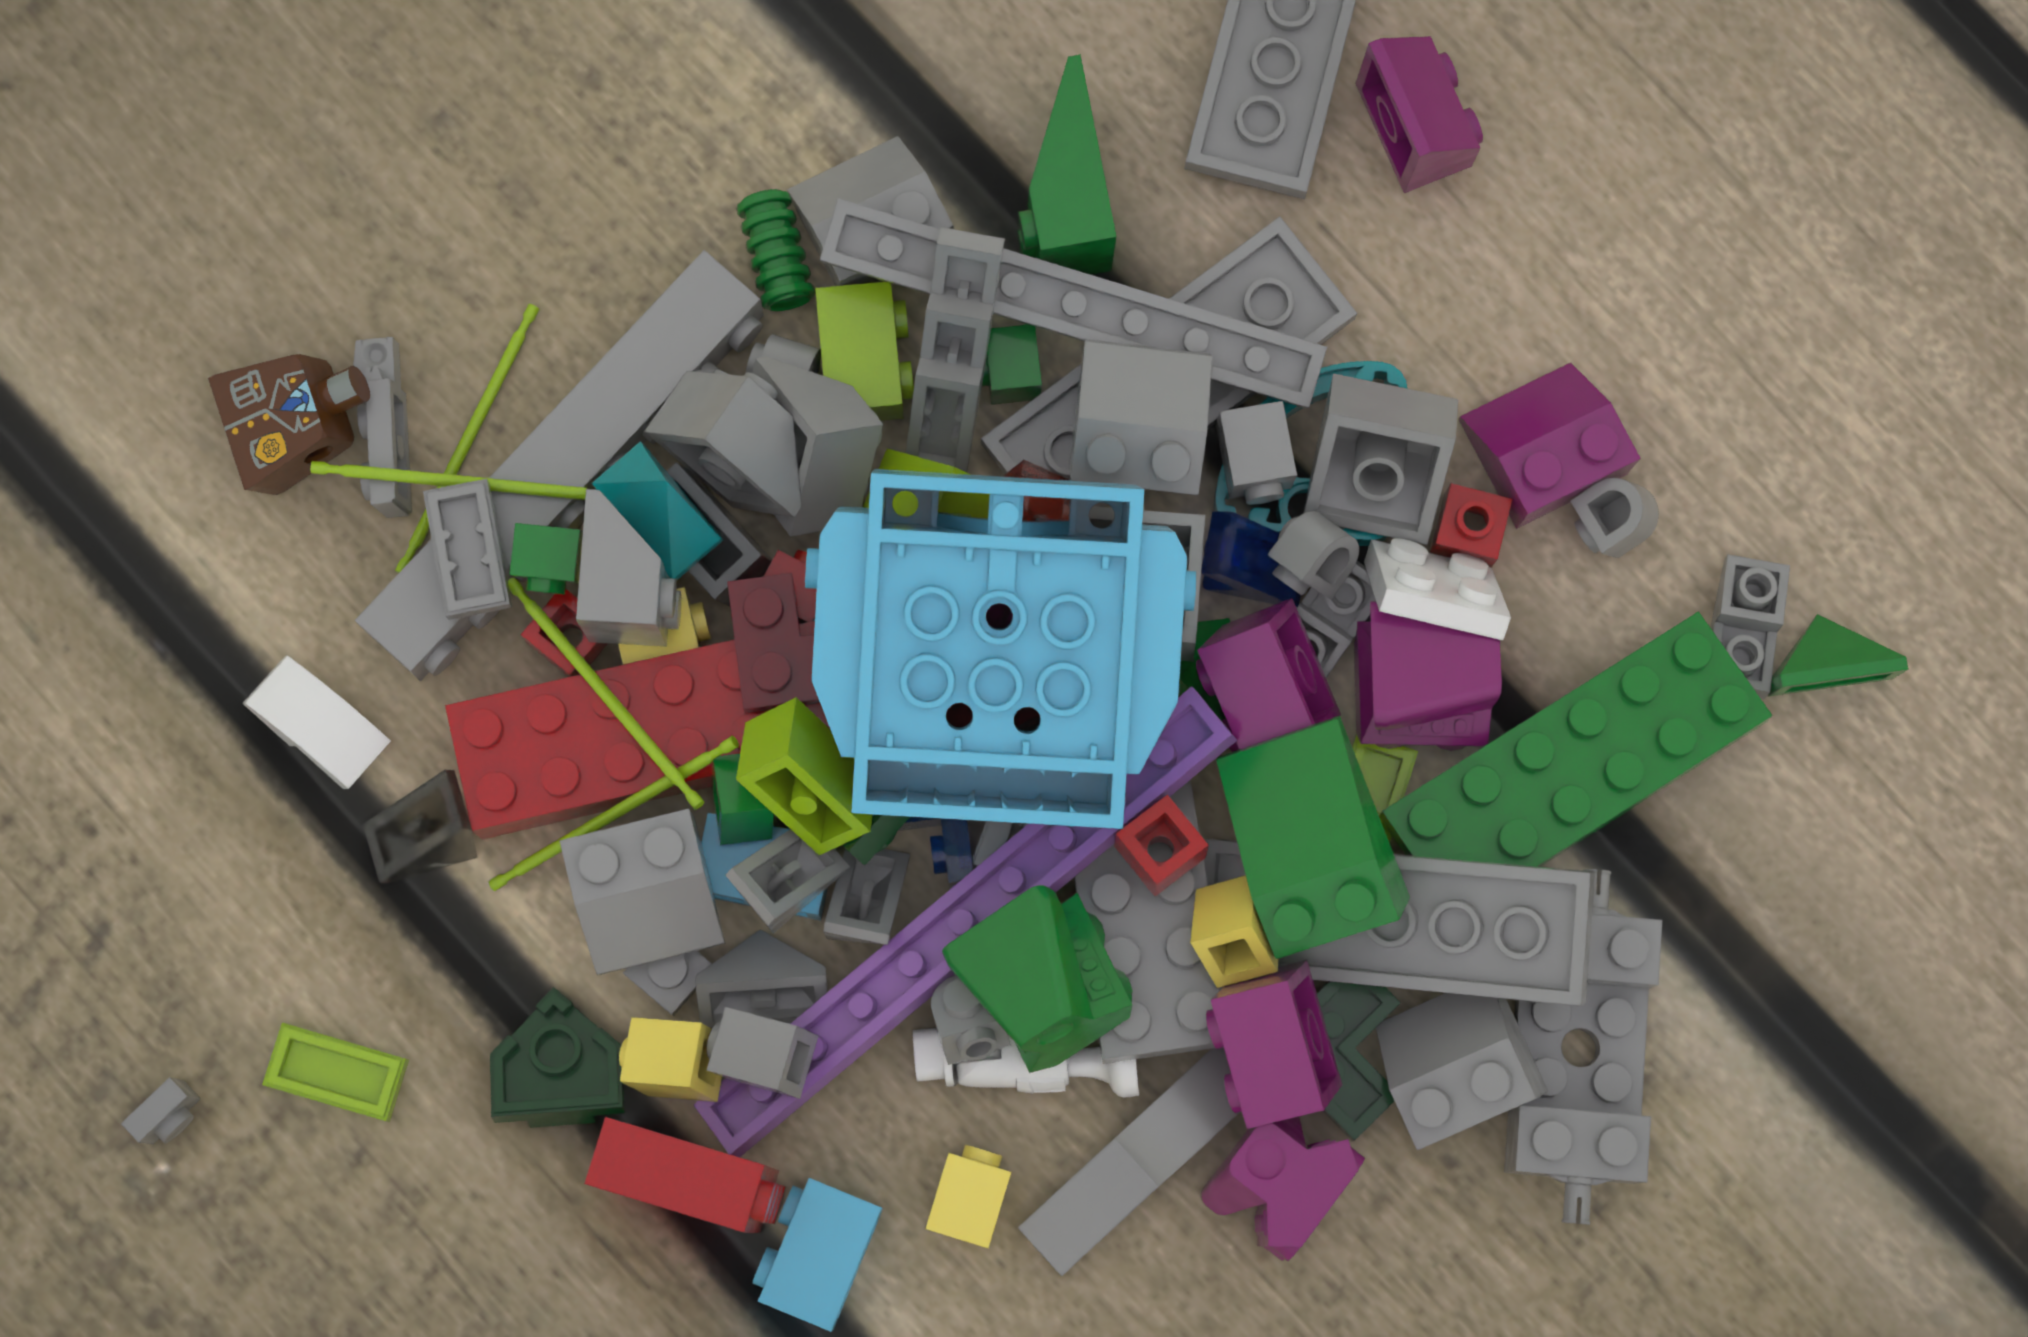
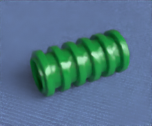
M768 189L746 196L737 204L736 211L740 218L745 219L741 224L742 233L750 237L745 245L747 252L755 255L751 259L750 265L755 273H759L755 284L759 291H764V294L760 297L762 307L777 312L805 305L815 296L816 291L812 283H807L811 276L810 268L802 264L806 258L805 249L797 246L802 238L801 233L797 228L792 227L796 223L797 218L795 212L788 209L792 203L791 195L786 191Z

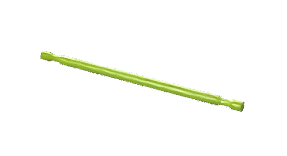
M528 304L523 314V320L508 343L443 474L457 475L525 340V333L530 323L535 320L540 310L537 306ZM426 509L409 541V547L404 557L400 559L395 569L397 573H400L412 560L416 550L421 547L430 529Z
M312 461L310 468L312 474L325 475L333 473L341 474L344 477L445 487L487 479L490 483L491 491L585 500L587 489L585 487L350 464L338 466L319 461Z
M515 577L508 580L509 591L522 601L526 611L672 784L679 787L693 809H699L705 801L687 785L683 775L541 607L528 597L519 581Z
M731 736L722 741L715 749L700 754L677 769L685 779L711 764L718 756L738 748L739 743L734 736ZM666 775L515 864L513 869L490 879L488 881L490 888L493 891H497L514 877L524 875L561 853L560 840L596 832L674 785Z

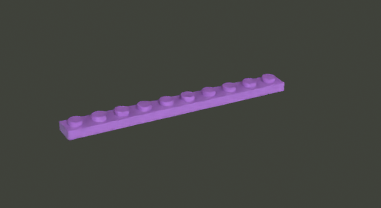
M1192 686L1178 697V703L1140 774L1126 775L1123 828L1167 794L1169 797L1172 796L1237 741L1235 736ZM1027 824L890 939L888 945H883L790 1023L818 1035L800 1099L725 1078L721 1081L718 1102L697 1101L694 1104L696 1110L727 1153L737 1157L745 1154L931 998L939 984L955 975L948 967L942 954V950L947 944L1031 887L1044 885L1056 893L1115 843V834L1121 829Z

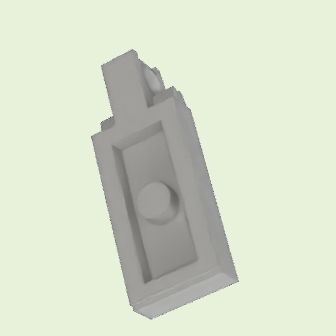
M393 337L357 340L355 342L353 366L363 373L370 390L369 401L357 407L359 431L362 438L368 441V462L362 463L361 466L410 470L406 393L401 389L399 343ZM360 478L365 500H370V505L387 518L409 516V513H412L411 483Z

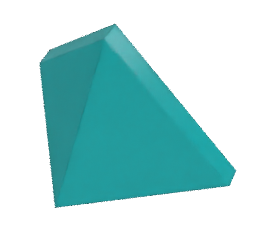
M642 442L635 445L591 483L596 490H600L661 558L667 575L672 579H676V581L723 541V538Z

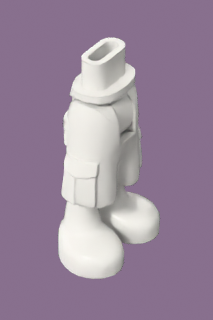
M937 1028L913 1030L917 1081L945 1079L947 1087H953L959 1083L967 1087L1017 1088L1019 1092L1033 1094L1066 1091V1085L1069 1084V1077H1088L1109 1083L1112 1091L1120 1097L1139 1096L1136 1059L1103 1064L1100 1046L1083 1048L1057 1066L1029 1073L1015 1042L1010 1036L1009 1046L995 1050L994 1053L984 1059L977 1061L963 1060L948 1065Z

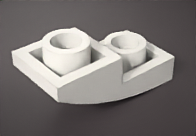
M285 656L242 703L289 746H296L343 789H349L391 742L389 738L356 709L289 656Z

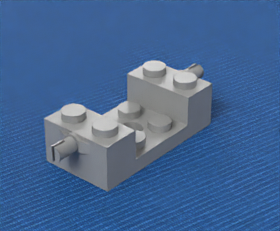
M1583 869V871L1595 872L1586 1004L1575 1006L1515 1000V1020L1548 1092L1508 1111L1504 1173L1547 1176L1560 1183H1565L1562 1223L1590 1225L1592 1185L1605 1182L1647 1183L1651 1116H1642L1648 995L1650 988L1659 985L1662 920L1626 917L1614 910L1608 909L1611 871L1600 870L1597 872V869ZM1571 1030L1586 1032L1595 1043V1056L1591 1063L1585 1067L1571 1065L1562 1054L1561 1045L1563 1038Z

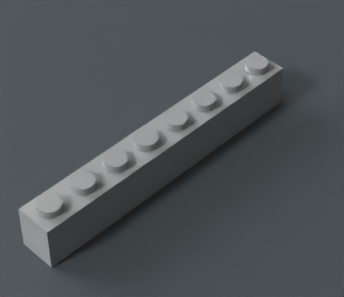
M703 250L489 478L585 487L596 490L591 483L639 442L644 444L646 440L652 444L656 443L644 431L686 371L714 373L715 370H720L717 365L732 349L739 353L752 343L763 327V324L759 321L764 316L760 298L708 252ZM491 491L507 581L512 577L518 578L521 582L527 581V578L509 575L515 523L577 529L584 522L585 500ZM431 539L355 621L421 681L429 672L436 676L444 671L458 655L460 647L456 643L473 625L477 629H481L500 610L451 620L446 618Z

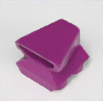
M1371 601V622L1357 621L1354 642L1356 734L1360 743L1375 744L1378 747L1387 749L1401 747L1402 745H1436L1440 749L1449 751L1461 750L1466 746H1486L1489 741L1492 707L1501 695L1500 640L1380 612L1376 601Z
M1300 1117L1246 1130L1204 1186L1201 1192V1200L1206 1207L1218 1215H1228L1257 1206L1254 1217L1257 1246L1266 1248L1281 1261L1284 1259L1289 1261L1303 1246L1356 1175L1365 1157L1351 1147L1349 1139L1338 1142L1328 1139L1309 1144L1306 1147Z

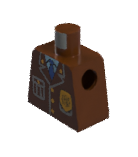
M302 354L290 355L215 374L208 378L244 490L272 495L285 492L310 475L312 461L327 463L351 447L355 436L346 411L370 399L367 380L357 367L350 366L334 374L327 360Z

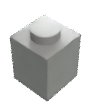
M1283 401L1220 411L1215 427L1229 499L1245 496L1246 503L1254 505L1283 498V490L1291 489L1297 477Z
M725 1007L722 1020L714 1025L708 1038L707 1055L710 1060L707 1071L729 1080L800 1099L818 1035L793 1024Z

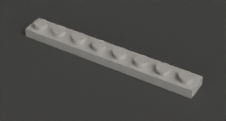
M838 198L819 261L930 295L936 245L940 229ZM1003 249L994 307L995 315L1081 341L1088 339L1212 354L1211 380L1302 408L1310 407L1327 346Z

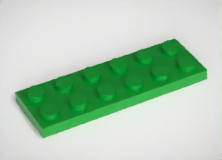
M1698 611L1381 812L1379 817L1405 855L1541 867L1762 726L1773 715Z

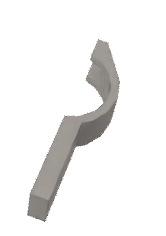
M1212 1048L1155 1102L1017 1227L1060 1276H1063L1152 1192L1240 1113L1232 1111L1226 1095L1224 1076L1231 1073L1224 1048Z

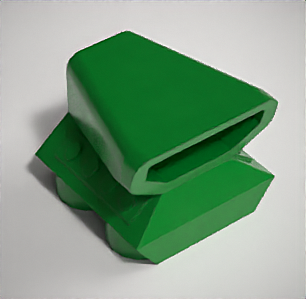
M1044 885L1031 887L947 944L942 950L948 967L1015 1042L1029 1073L1059 1065L1129 1019L1131 1015L1133 990L1130 980L1124 972L1114 968L1104 948L1105 932L1103 925L1095 915L1086 911L1078 892L1063 903H1060L1054 890Z

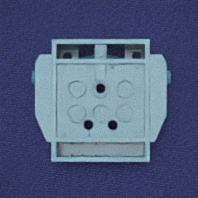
M874 469L871 472L869 508H837L820 533L819 549L807 548L805 588L817 589L812 683L841 757L855 758L851 813L1123 829L1126 775L1140 774L1178 703L1184 611H1194L1196 596V571H1186L1187 555L1176 532L1167 526L1142 524L1145 489L1133 484ZM901 491H910L918 499V508L910 516H901L893 508V498ZM939 491L990 494L988 518L971 517L970 514L938 512ZM1024 496L1070 499L1069 519L1036 518V521L1022 520ZM1097 503H1107L1114 511V519L1107 527H1095L1089 520V511ZM997 603L1007 605L1013 614L1010 624L1001 629L990 626L986 620L987 610ZM955 703L966 704L972 710V720L964 727H955L946 718L948 708ZM1023 707L1034 708L1040 715L1038 726L1031 731H1022L1014 724L1016 712Z

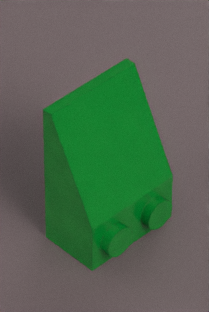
M1079 54L1068 56L1030 183L1028 210L1018 212L1020 229H1017L1021 254L1092 275L1112 271L1117 236L1081 55Z
M1340 716L1219 756L1216 759L1251 898L1275 959L1400 920L1410 895Z

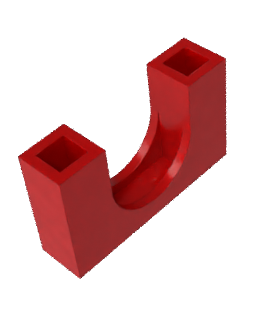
M608 1117L604 1119L584 1183L585 1185L744 1233H760L763 1223L775 1224L786 1191V1186L776 1183L779 1170Z

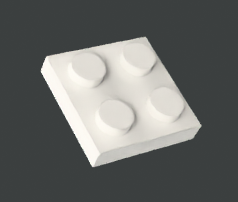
M1371 539L1364 564L1380 612L1504 640L1511 616L1494 572L1485 561L1463 553H1454L1451 558L1428 553L1427 549L1422 545L1406 539H1392L1391 543Z

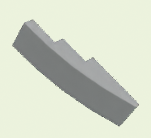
M941 227L936 245L931 291L925 314L920 359L915 376L906 453L950 465L967 472L1005 239Z

